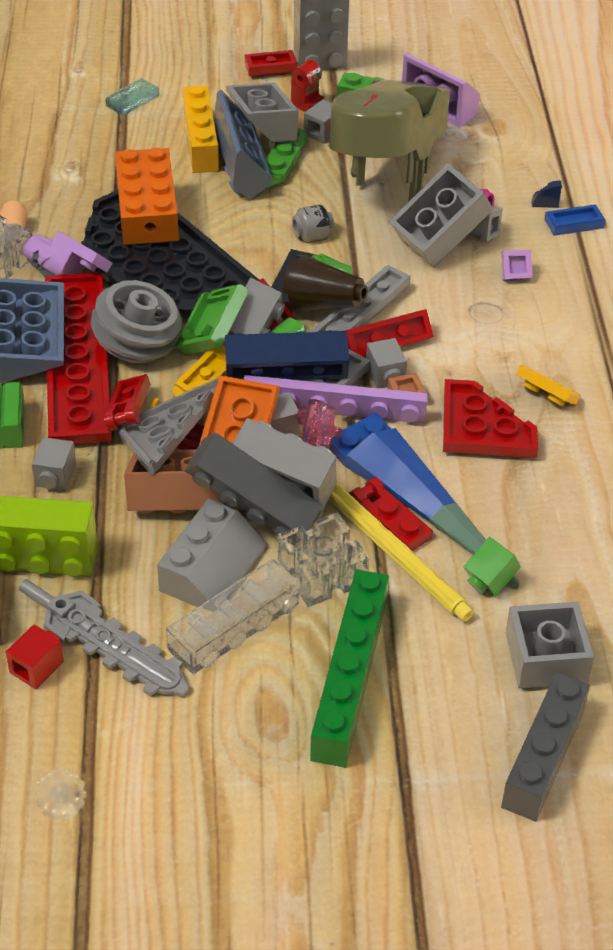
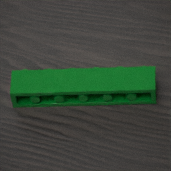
M355 569L311 733L310 761L343 768L347 766L387 604L389 575Z

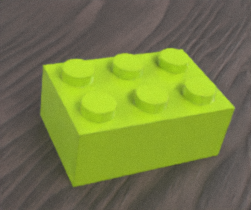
M0 496V570L5 572L17 571L92 577L98 549L93 502Z

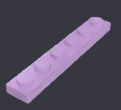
M244 375V380L280 386V395L290 392L299 411L365 418L376 412L385 420L425 424L428 393Z

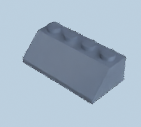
M220 90L217 92L214 114L217 142L221 147L219 152L225 160L226 165L224 168L230 176L231 181L229 184L236 194H242L248 200H251L274 181L255 125Z

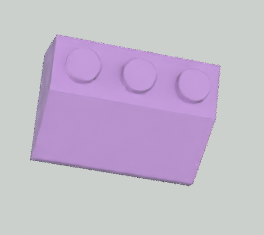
M408 53L403 56V82L441 86L449 89V123L460 128L478 115L480 93L471 85Z

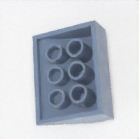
M0 278V383L63 366L64 283Z

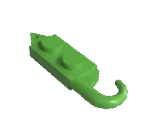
M297 128L298 137L295 142L275 143L266 158L274 182L265 189L278 183L284 184L300 158L301 151L308 139V135L303 129Z

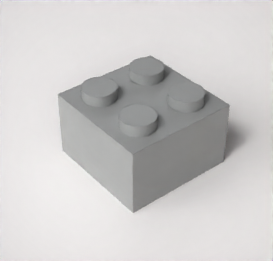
M579 602L510 606L505 633L518 688L550 686L556 672L584 683L589 682L594 655Z

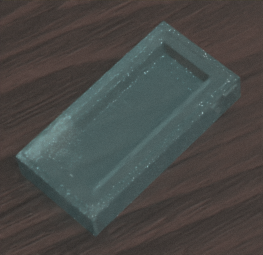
M141 78L105 98L106 106L123 116L159 96V87Z

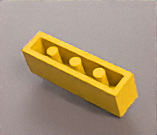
M193 85L191 87H183L184 118L192 173L218 172V143L208 86Z

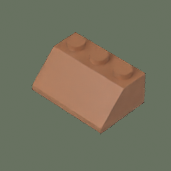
M197 449L174 450L157 472L152 475L133 455L124 474L127 511L150 514L156 510H169L171 513L178 514L188 510H200L208 498L224 505L226 503L220 499L219 494L210 488L206 489L197 485L192 480L193 477L185 472Z

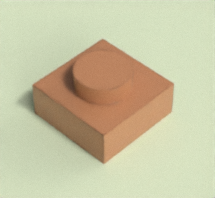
M417 373L388 378L387 388L390 390L426 393Z

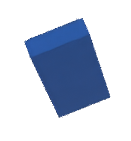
M596 204L547 211L544 218L553 236L605 228L606 222Z

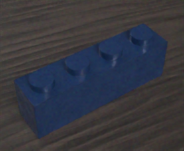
M298 331L295 333L268 332L265 334L237 333L225 335L226 376L243 380L244 375L290 380L348 378L349 351L347 331Z

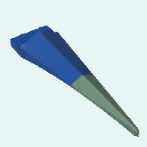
M376 412L327 438L326 447L336 455V458L346 468L368 481L374 477L379 478L385 489L396 499L430 521L470 553L474 554L485 542L486 539L397 429H391ZM515 575L508 582L513 588L518 589L520 583Z

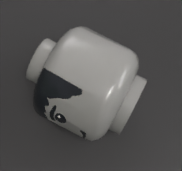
M319 204L299 208L296 216L292 217L294 234L306 243L327 239L330 235V229L334 228L332 213L327 212L325 207Z

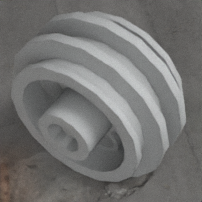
M137 280L121 281L104 289L96 299L95 309L91 317V328L99 344L109 354L132 363H150L168 355L174 348L182 327V317L174 300L164 290L150 283Z

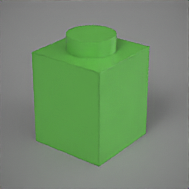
M490 536L463 566L470 577L467 582L481 594L486 590L494 597L500 593L521 568L516 556Z

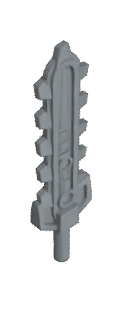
M27 579L21 582L19 591L47 609L44 622L45 631L49 630L55 633L62 643L66 640L70 643L76 639L85 644L83 647L84 653L91 656L97 652L104 657L102 663L105 667L111 669L118 666L125 671L123 679L129 682L137 679L144 683L143 692L150 696L160 693L162 695H175L183 698L190 690V687L184 680L183 672L180 670L182 662L175 657L168 660L160 656L162 649L155 644L147 647L140 643L142 636L137 632L124 633L120 630L122 623L117 619L112 618L106 621L101 618V604L81 590L66 595L59 593L56 597H53Z

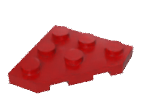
M445 379L443 452L537 458V426L529 420L523 422L514 415L515 410L498 397L493 399L483 392L484 387L476 381Z

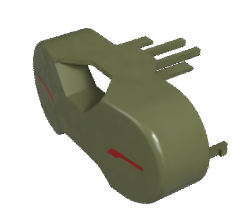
M375 79L371 85L361 89L343 91L332 102L329 148L335 152L353 156L351 175L356 177V186L363 184L365 181L366 157L391 158L408 154L406 183H410L409 202L423 188L424 173L430 172L432 148L435 140L447 133L450 91L448 88L383 79Z

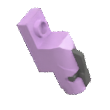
M59 231L54 239L40 234L32 236L25 244L23 250L27 261L44 277L81 274L84 267L93 272L98 267L107 273L113 264L103 256Z

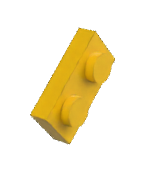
M521 364L516 373L517 376L525 379L522 384L523 386L537 393L540 389L549 392L550 394L547 398L561 406H564L565 402L576 406L581 396L577 392Z

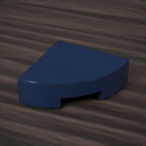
M561 180L549 182L547 186L536 191L531 200L532 207L559 208L562 189Z

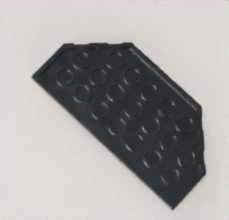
M118 190L94 200L93 212L88 219L84 241H81V244L113 263L107 273L98 267L95 270L97 273H102L103 278L111 285L121 281L132 280L150 283L164 290L174 300L182 318H189L202 293H211L212 290L238 284L246 287L250 278L259 280L179 213V241L123 245Z

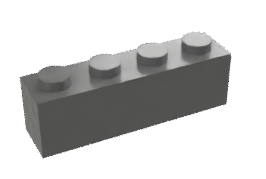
M216 432L201 441L185 470L186 473L193 477L192 480L197 485L206 489L210 488L220 495L219 497L224 503L240 508L247 513L248 519L256 524L267 526L274 531V536L283 542L293 543L304 539L322 507V504Z
M557 672L555 673L505 783L502 809L537 822L585 711L590 684Z

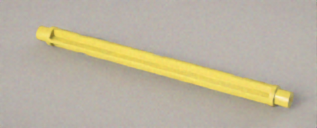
M338 483L336 484L329 501L452 615H457L463 622L468 621L473 616L474 610L467 605L466 599L442 580L436 572L391 531L387 530L379 520Z

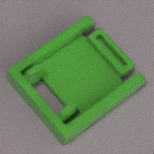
M238 284L212 290L211 293H202L174 347L183 355L220 349L225 341V335L228 334L248 294L246 287Z

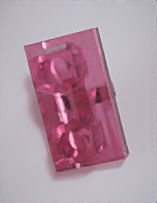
M309 399L308 406L298 409V423L304 426L302 436L298 437L305 443L315 447L320 445L328 449L331 444V438L341 437L342 429L334 426L336 408L322 404L317 399Z

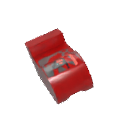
M313 60L306 61L292 71L291 102L296 108L304 112L324 99V96L319 94V80L322 77V71L320 66Z

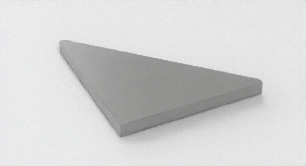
M218 378L139 413V424L130 426L127 423L120 425V428L115 430L117 436L150 475L157 472L209 409Z

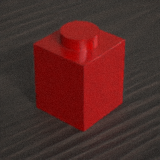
M35 624L5 651L9 673L34 689H37L64 662L62 643L59 637L52 631H45Z

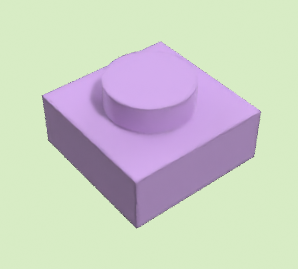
M531 250L501 252L503 280L533 278Z

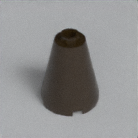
M307 255L295 256L298 258L297 261H291L287 267L283 282V293L288 294L289 302H284L289 311L301 313L359 307L367 298L368 288L362 278Z

